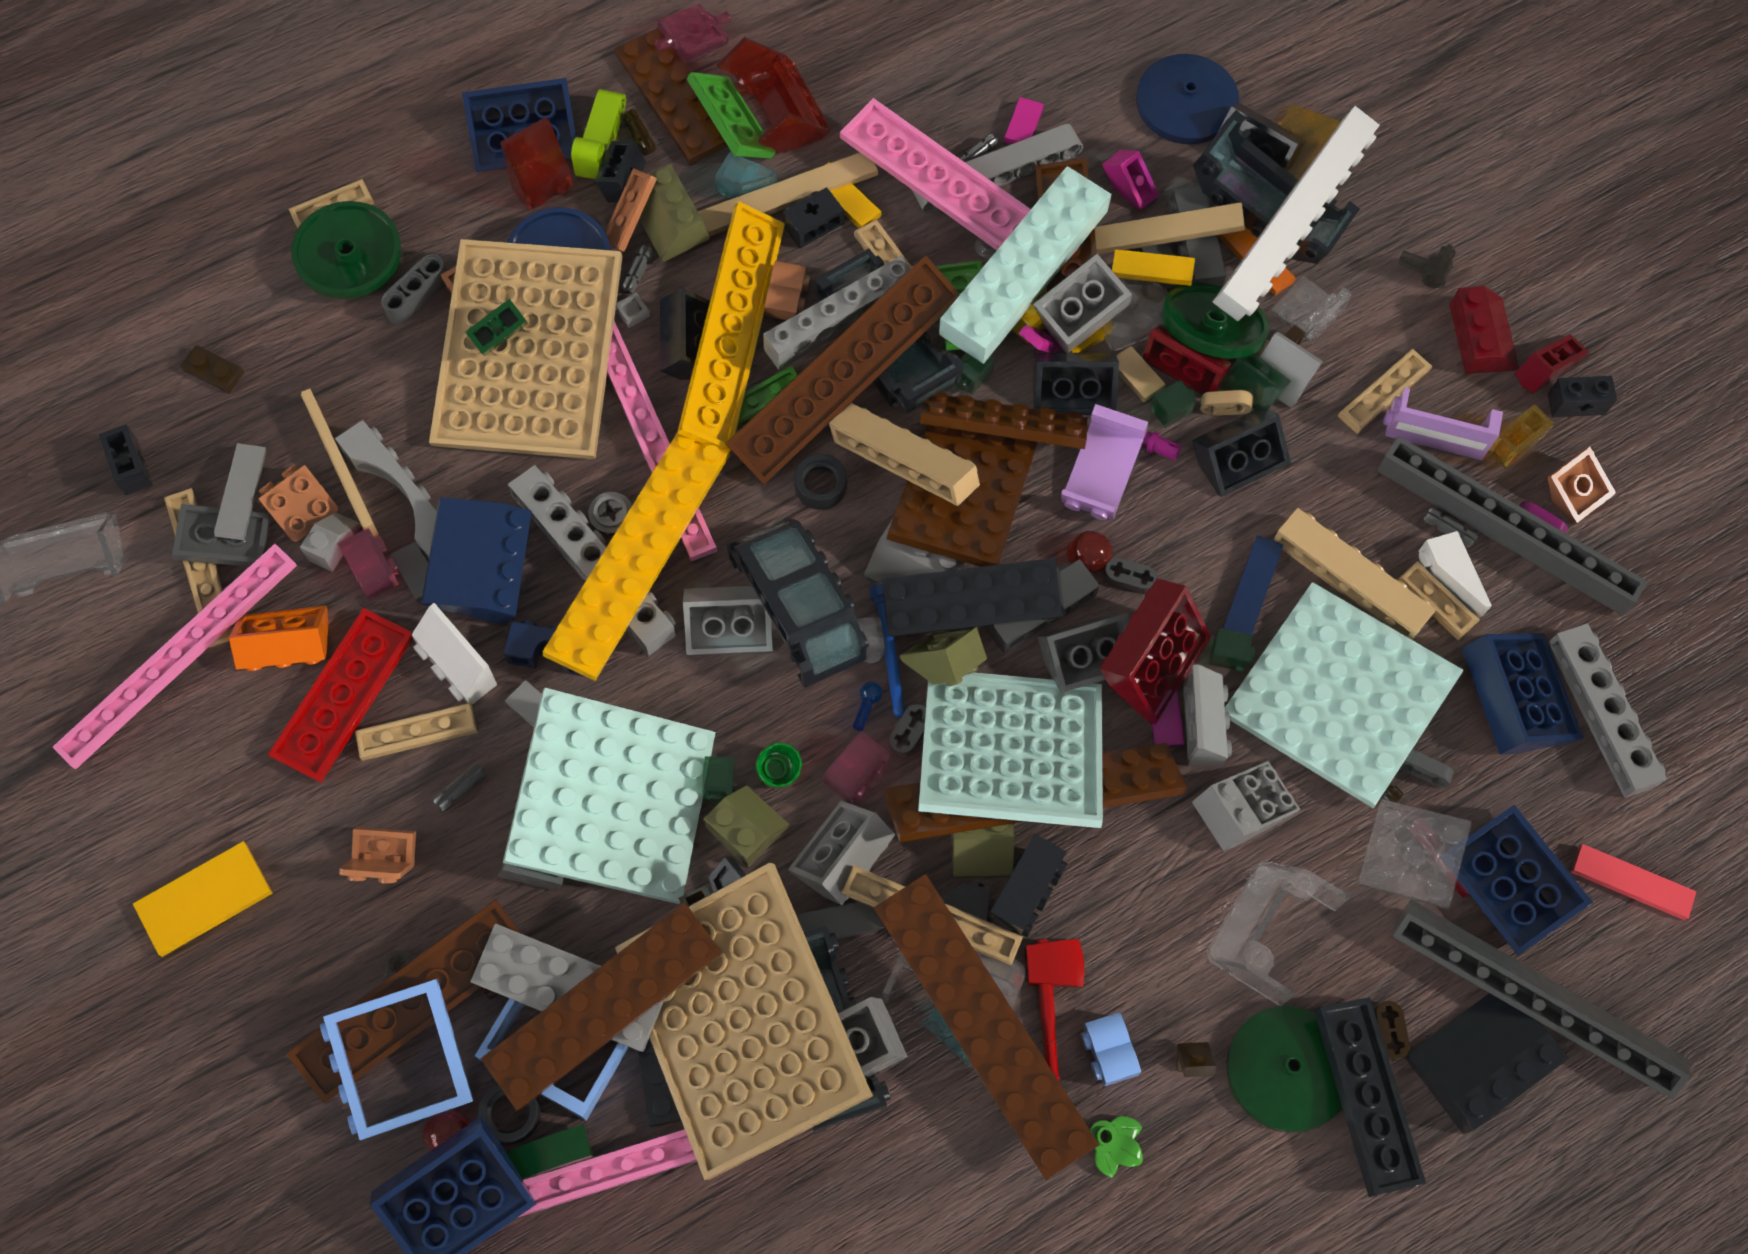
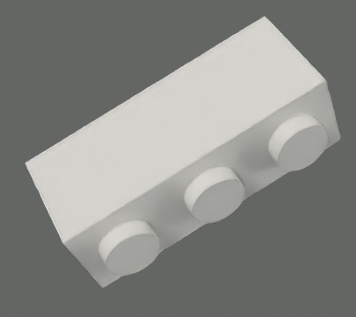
M433 603L429 606L412 633V637L416 642L413 648L422 660L429 658L434 664L430 668L441 681L445 678L451 684L448 688L449 691L459 702L464 699L467 704H474L497 686L488 664L437 605Z

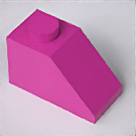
M1119 150L1102 164L1112 187L1138 210H1142L1159 196L1139 151Z

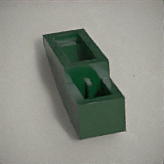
M584 1124L537 1139L506 1152L522 1180L594 1158Z

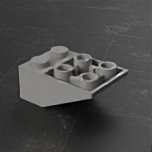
M1269 761L1211 785L1192 801L1224 852L1245 843L1301 810Z

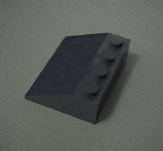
M1489 993L1411 1050L1405 1056V1059L1460 1131L1466 1134L1477 1129L1563 1064L1569 1057L1551 1034L1534 1018Z

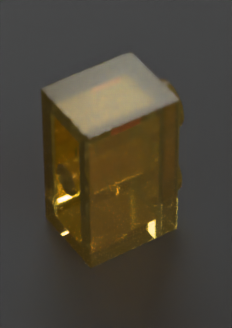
M1534 404L1500 431L1498 438L1488 452L1506 469L1542 440L1552 428L1554 422Z

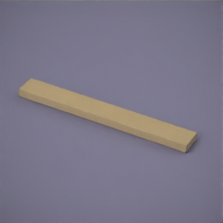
M857 153L700 210L698 213L710 237L728 230L734 205L738 201L770 215L786 209L793 203H799L815 191H820L826 187L831 191L877 176L878 169L873 161L863 154Z

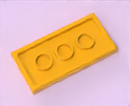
M243 841L133 903V906L158 955L163 957L270 896L273 892L248 845Z

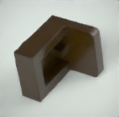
M1178 1043L1177 1071L1183 1072L1184 1077L1215 1076L1216 1064L1209 1043Z

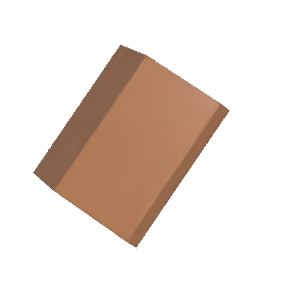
M1586 447L1548 476L1552 502L1573 523H1578L1616 494L1591 447Z

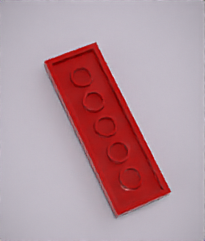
M363 608L268 753L270 758L321 784L413 641V632Z

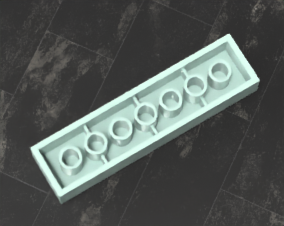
M1067 166L940 318L939 335L984 364L1108 212L1111 193Z

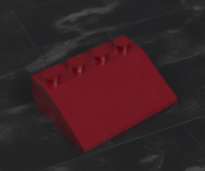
M1156 578L1151 588L1147 590L1140 606L1132 614L1131 620L1123 633L1118 636L1113 649L1103 660L1100 668L1109 686L1151 725L1152 723L1156 725L1175 691H1179L1192 665L1196 663L1211 638L1187 587ZM1172 690L1171 694L1169 695L1166 702L1164 703V705L1162 706V708L1156 716L1154 713L1160 705L1161 701L1163 700L1164 696L1166 695L1167 691Z

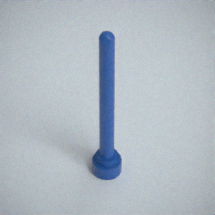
M878 584L870 587L871 601L878 607L893 713L897 718H901L905 708L894 637H889L883 584Z

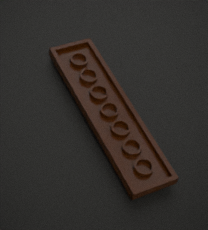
M495 899L349 1007L438 979L448 1012L481 987L471 983V979L494 925L499 924L516 932H519V930ZM427 993L337 1022L354 1081L435 1022ZM319 1028L287 1051L286 1054L325 1104L339 1093L338 1085L343 1084L340 1072L334 1073L330 1063L329 1055L334 1053L331 1042L324 1041L321 1028Z
M684 902L480 1059L516 1111L521 1110L721 956L723 952L687 903Z

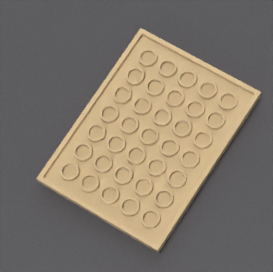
M460 239L429 439L431 446L596 459L622 264L621 251ZM510 298L528 324L484 357L465 331Z
M773 863L762 866L689 906L723 954L665 998L650 1035L651 1043L704 1180H710L873 1097ZM649 929L616 946L617 954Z

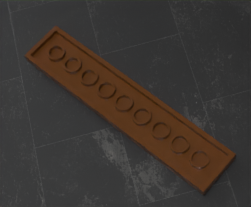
M926 255L923 256L725 444L764 485L950 308L960 294Z
M1167 743L1102 753L1103 808L1185 795L1187 786ZM920 783L885 788V800L899 843L1024 822L918 811Z
M926 874L875 906L876 913L1044 1179L1048 1180L1098 1147L1099 1144L928 876Z

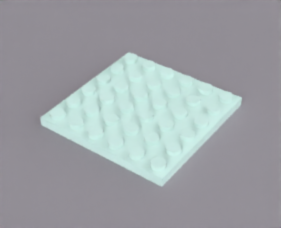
M1312 582L1225 707V712H1229L1230 721L1374 809L1462 674L1463 669Z
M975 672L962 677L963 681L954 686H946V683L933 685L928 681L918 811L1101 828L1103 822L1102 684L1092 683L1060 693L1054 680Z
M544 688L503 863L680 904L678 898L684 895L716 732Z

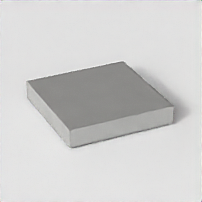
M1276 332L1247 376V379L1292 408L1323 361L1281 333Z

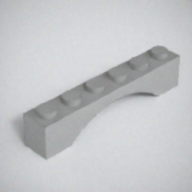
M364 420L336 437L335 440L342 453L357 471L371 473L384 478L396 486L408 498L414 510L416 543L429 560L438 505L433 507L428 501L431 497L422 485L417 487L412 480L415 477L406 465L401 467L397 463L399 457L390 445L386 448L381 443L383 437L375 426L369 428Z

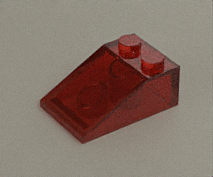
M547 117L500 142L512 189L528 210L542 206L547 200L558 194L565 193L573 186L570 169Z

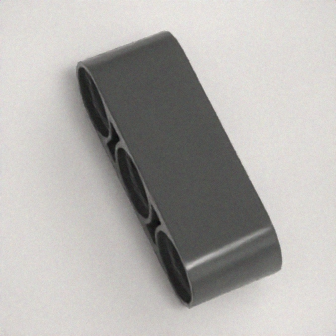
M436 254L424 256L384 293L381 303L387 319L391 323L399 325L407 322L445 286L440 275L446 272V268L440 256Z

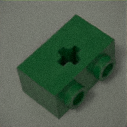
M509 298L465 331V333L485 357L525 327L528 322Z

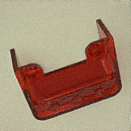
M744 37L717 64L719 69L735 75L738 80L737 86L742 92L750 93L757 97L772 124L758 139L760 144L773 148L777 152L787 153L823 139L831 131L826 118L796 65L786 55Z

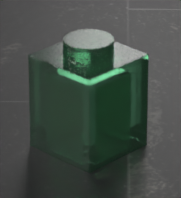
M965 353L960 359L963 364L961 382L954 384L959 389L967 390L973 395L993 373L995 360L989 356L983 364L968 353Z
M1179 380L1153 396L1150 409L1163 426L1167 428L1191 414L1197 400L1193 390L1190 387H1186Z
M1218 628L1213 638L1209 664L1243 671L1246 664L1252 663L1254 658L1255 646H1251L1253 635Z
M705 756L702 784L704 799H708L711 803L719 804L725 797L734 793L735 758Z

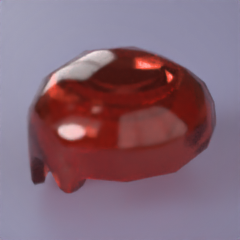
M1085 531L1078 534L1068 544L1066 555L1071 564L1080 559L1090 573L1102 571L1112 559L1113 548L1109 539L1103 534L1096 531Z
M450 1109L432 1115L425 1123L423 1129L424 1144L429 1151L433 1150L469 1125V1120L459 1111Z

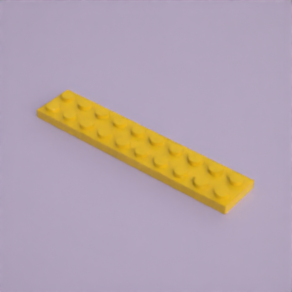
M740 201L733 208L677 434L703 445H714L728 450L730 449L725 443L736 433L764 315L772 270L777 260L785 223Z
M680 434L675 435L544 648V657L596 681L729 458L730 450L718 448L714 445H703Z

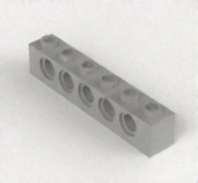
M899 256L765 332V352L778 370L839 336L910 269L909 265L902 256Z
M1588 623L1557 633L1548 642L1550 650L1624 798L1653 789L1667 780L1665 768L1657 760L1652 750L1651 740L1644 734L1638 722L1636 711L1630 707L1625 697L1624 687L1617 681L1612 671L1610 660L1604 656L1596 633L1591 630ZM1579 654L1583 655L1586 658L1587 662L1583 661L1579 657ZM1591 679L1597 681L1600 687L1595 686ZM1604 705L1609 706L1613 713L1608 712ZM1618 731H1621L1626 739L1621 738ZM1631 757H1634L1639 762V766L1632 762Z

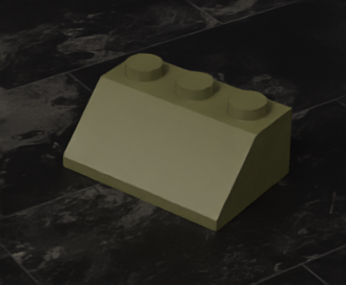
M671 164L649 174L657 178L639 218L662 262L710 239L700 214Z

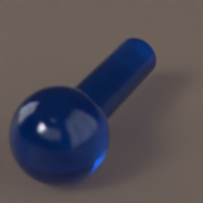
M872 681L864 683L859 691L862 702L853 723V728L857 731L864 730L872 705L879 702L882 697L880 685Z

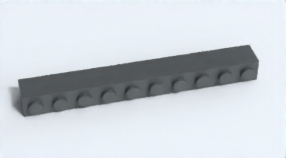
M1400 436L1397 437L1376 470L1622 616L1637 602L1648 583L1647 580Z
M1410 899L1395 922L1394 938L1671 1099H1674L1691 1076L1689 1060L1417 902Z

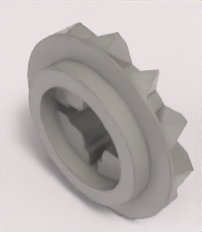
M603 493L597 496L589 506L588 516L590 523L596 530L607 535L615 533L632 507V504L627 497L620 493ZM608 505L613 512H617L614 522L609 516L604 517L607 515Z

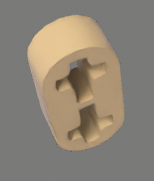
M1243 390L1207 392L1202 395L1200 410L1202 413L1211 416L1247 414L1252 410L1253 395Z

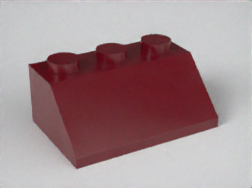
M1486 286L1458 288L1449 306L1465 374L1518 370L1519 365L1503 298Z
M1160 324L1151 331L1142 357L1150 366L1202 395L1207 392L1218 391L1232 365L1226 358L1206 355L1185 346L1168 332L1164 324Z

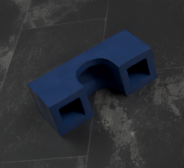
M526 620L521 621V623L512 622L504 650L508 664L536 668L539 657L543 654L544 648L558 626L552 625L546 628ZM562 666V669L565 674L585 677L565 666Z

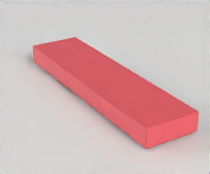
M1584 844L1578 847L1570 872L1684 921L1690 916L1697 892Z

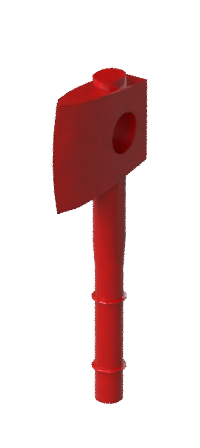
M1048 939L1035 940L1034 945L1025 947L1027 985L1038 986L1039 1011L1044 1042L1042 1045H1044L1045 1061L1058 1081L1060 1077L1058 1074L1057 1042L1055 1037L1053 987L1076 988L1084 986V958L1079 939L1049 942Z

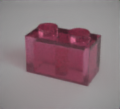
M368 528L338 543L368 600L399 585L395 577L399 570L392 557L387 560L382 552L386 551L387 548L380 535L374 537Z
M861 731L824 773V783L850 804L856 798L861 800L869 791L871 780L875 776L880 778L888 769L889 752Z

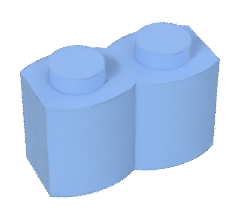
M1120 1012L1084 1024V1032L1080 1033L1084 1049L1086 1051L1091 1050L1094 1062L1090 1064L1096 1081L1101 1080L1103 1086H1108L1139 1076L1141 1073L1140 1065Z

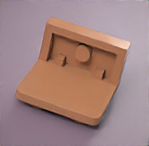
M293 464L281 473L284 478L278 483L274 484L270 481L260 488L258 492L261 495L256 500L263 508H266L292 541L297 542L310 532L315 523L335 512L337 513L338 506L305 465L297 468Z
M355 827L352 839V859L339 868V875L347 876V879L351 881H364L366 877L378 878L380 883L397 882V879L402 878L414 867L416 831Z

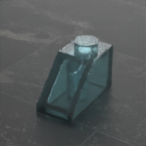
M729 152L715 175L716 191H719L725 197L736 198L777 183L776 172L741 156H734L733 153Z

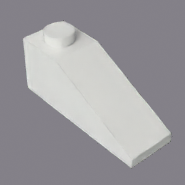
M1458 531L1425 541L1419 550L1421 565L1426 567L1478 618L1484 616L1492 605Z

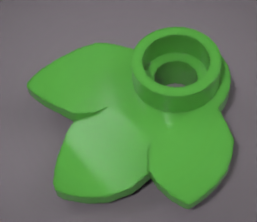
M1118 1116L1111 1122L1099 1120L1090 1126L1089 1130L1099 1144L1094 1149V1162L1098 1170L1104 1175L1112 1178L1118 1169V1164L1134 1167L1142 1163V1150L1138 1142L1134 1140L1142 1129L1138 1121L1127 1116ZM1102 1131H1106L1108 1135L1106 1142H1103L1100 1138Z

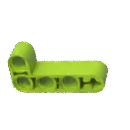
M602 89L598 90L583 138L576 137L573 141L571 157L575 176L596 180L610 142L616 140L626 106L625 94Z

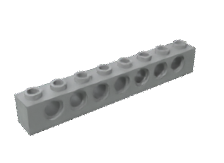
M534 465L508 484L511 495L523 509L532 511L531 519L586 582L606 549L604 545L606 541L598 530L592 531L587 526L589 522L580 510L574 511L570 506L572 502L563 490L558 492L553 486L555 482L548 472H541ZM540 496H548L544 501H537ZM558 515L565 516L561 521L553 520ZM574 535H582V536H583V537H582L580 540H578V541H571V540H570L571 537H573ZM591 555H599V556H600V557H599L597 560H595V561H588V560H587L588 557L591 556ZM650 591L626 629L648 656L676 636L674 629L675 620L668 611L662 612L657 607L658 601ZM644 615L653 617L649 622L639 621Z

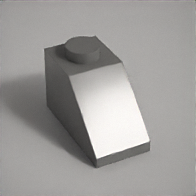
M335 512L313 525L300 549L309 562L333 572L360 529L361 524Z

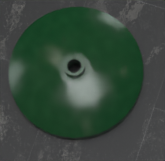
M357 201L336 202L316 210L298 227L291 245L292 261L304 284L314 292L334 299L357 298L370 294L382 287L395 273L402 253L400 236L389 216L373 205Z
M1193 283L1191 286H1179L1166 296L1161 310L1164 326L1175 339L1197 352L1220 358H1242L1255 354L1265 344L1270 329L1265 313L1258 306L1250 317L1245 314L1239 321H1236L1213 303V300L1223 288L1222 286Z
M1294 1006L1272 1007L1255 1014L1238 1029L1227 1053V1078L1236 1101L1252 1119L1276 1131L1298 1133L1323 1125L1339 1112L1342 1105L1315 1013ZM1289 1061H1291L1292 1065L1296 1066V1071L1290 1070L1288 1066Z

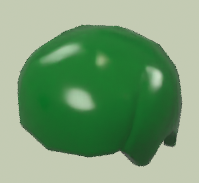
M780 742L773 743L762 750L756 761V771L759 779L768 787L779 789L792 784L799 777L802 767L799 752L792 745Z

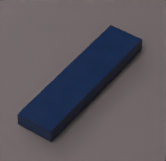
M1258 535L1256 536L1220 635L1246 645L1249 643L1284 546L1283 544Z

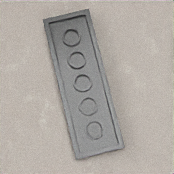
M495 924L471 979V983L543 1011L601 967V965ZM665 999L612 1040L644 1052Z

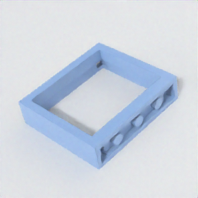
M438 979L323 1016L325 1023L320 1024L322 1036L325 1042H331L334 1053L329 1055L330 1063L334 1073L340 1072L343 1084L338 1085L340 1097L343 1104L349 1103L352 1115L347 1116L352 1135L358 1133L359 1140L473 1101L474 1098ZM427 993L457 1096L368 1126L337 1022Z
M509 998L475 1055L479 1061L482 1062L480 1058L503 1041L524 1006L523 1003ZM618 1042L584 1102L554 1085L550 1086L540 1095L587 1121L629 1046Z

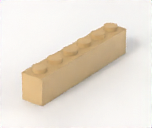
M851 403L829 423L836 444L956 506H959L980 485L977 468L973 462L953 454L948 449L932 444L926 438L922 439L912 434L906 428H900L892 424L886 418H880L872 414L866 408H860Z
M1299 508L1283 524L1273 541L1284 545L1283 551L1373 618L1413 640L1436 611L1427 599L1414 594L1405 583L1391 577L1384 571L1382 566L1365 558L1356 547L1346 544L1333 530L1326 529L1310 513L1303 512Z

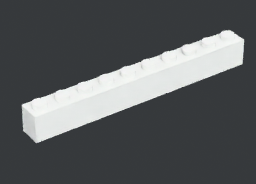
M1356 106L1342 119L1213 300L1215 305L1236 321H1239L1245 314L1249 317L1253 314L1260 304L1256 301L1258 297H1264L1273 286L1270 282L1272 277L1277 278L1285 269L1286 265L1283 262L1286 257L1288 259L1292 258L1300 247L1296 244L1298 240L1301 239L1303 241L1313 229L1310 226L1312 220L1316 222L1326 210L1322 207L1324 203L1327 202L1329 204L1338 193L1336 186L1338 184L1343 185L1351 175V172L1348 170L1350 166L1355 167L1364 156L1361 152L1362 149L1365 148L1367 150L1377 136L1374 135V132L1379 127L1377 122Z

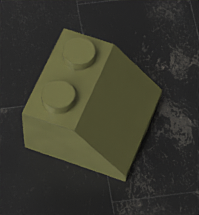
M977 627L931 633L901 654L900 658L902 662L933 685L946 683V686H954L963 681L962 677L977 671L978 665L984 662L987 656Z
M747 785L725 797L704 818L705 828L748 868L789 827V824Z
M1013 824L951 834L953 878L1010 877L1012 875L1014 859Z

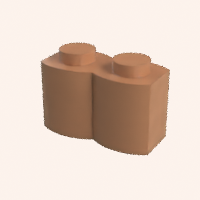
M775 261L765 302V317L788 320L804 311L806 299H803L802 295L803 291L808 292L811 276L806 275V266Z

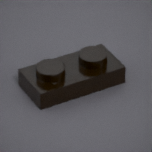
M198 345L194 346L180 365L184 372L228 394L244 374L242 367Z

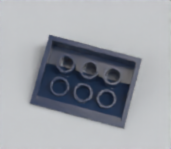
M566 78L462 92L476 172L572 159V145L577 136Z
M441 497L438 503L421 605L431 606L435 603L440 610L503 626L516 616L532 511L505 503Z
M1544 633L1486 634L1462 648L1466 664L1471 672L1475 689L1480 697L1485 717L1489 722L1494 742L1500 755L1519 754L1584 739Z
M1515 805L1440 857L1517 956L1593 903Z
M482 1116L371 1192L370 1206L405 1254H466L536 1205V1201L509 1156Z

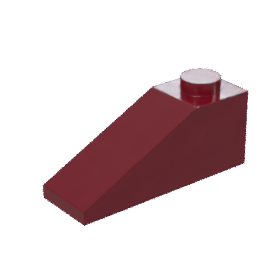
M1569 334L1534 352L1517 370L1514 376L1519 380L1523 388L1533 394L1583 359L1589 351Z

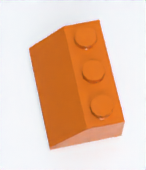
M327 605L244 614L236 622L229 636L236 670L256 671L265 666L274 665L278 668H284L293 663L316 664L325 660L329 649Z

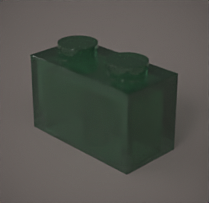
M1256 354L1237 358L1222 380V383L1228 387L1229 391L1243 390L1253 395V409L1256 410L1263 407L1270 410L1291 383V380Z

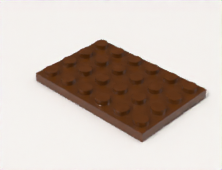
M928 425L923 438L928 439L932 444L940 448L948 449L953 454L973 462L977 468L980 485L959 506H956L907 480L891 522L887 540L979 567L999 565L1038 442Z

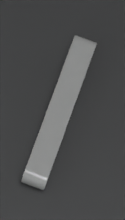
M1064 124L965 163L997 186H1002L1036 173L1035 165L1063 162L1076 157L1083 150V144L1072 126ZM912 190L923 212L932 213L940 210Z

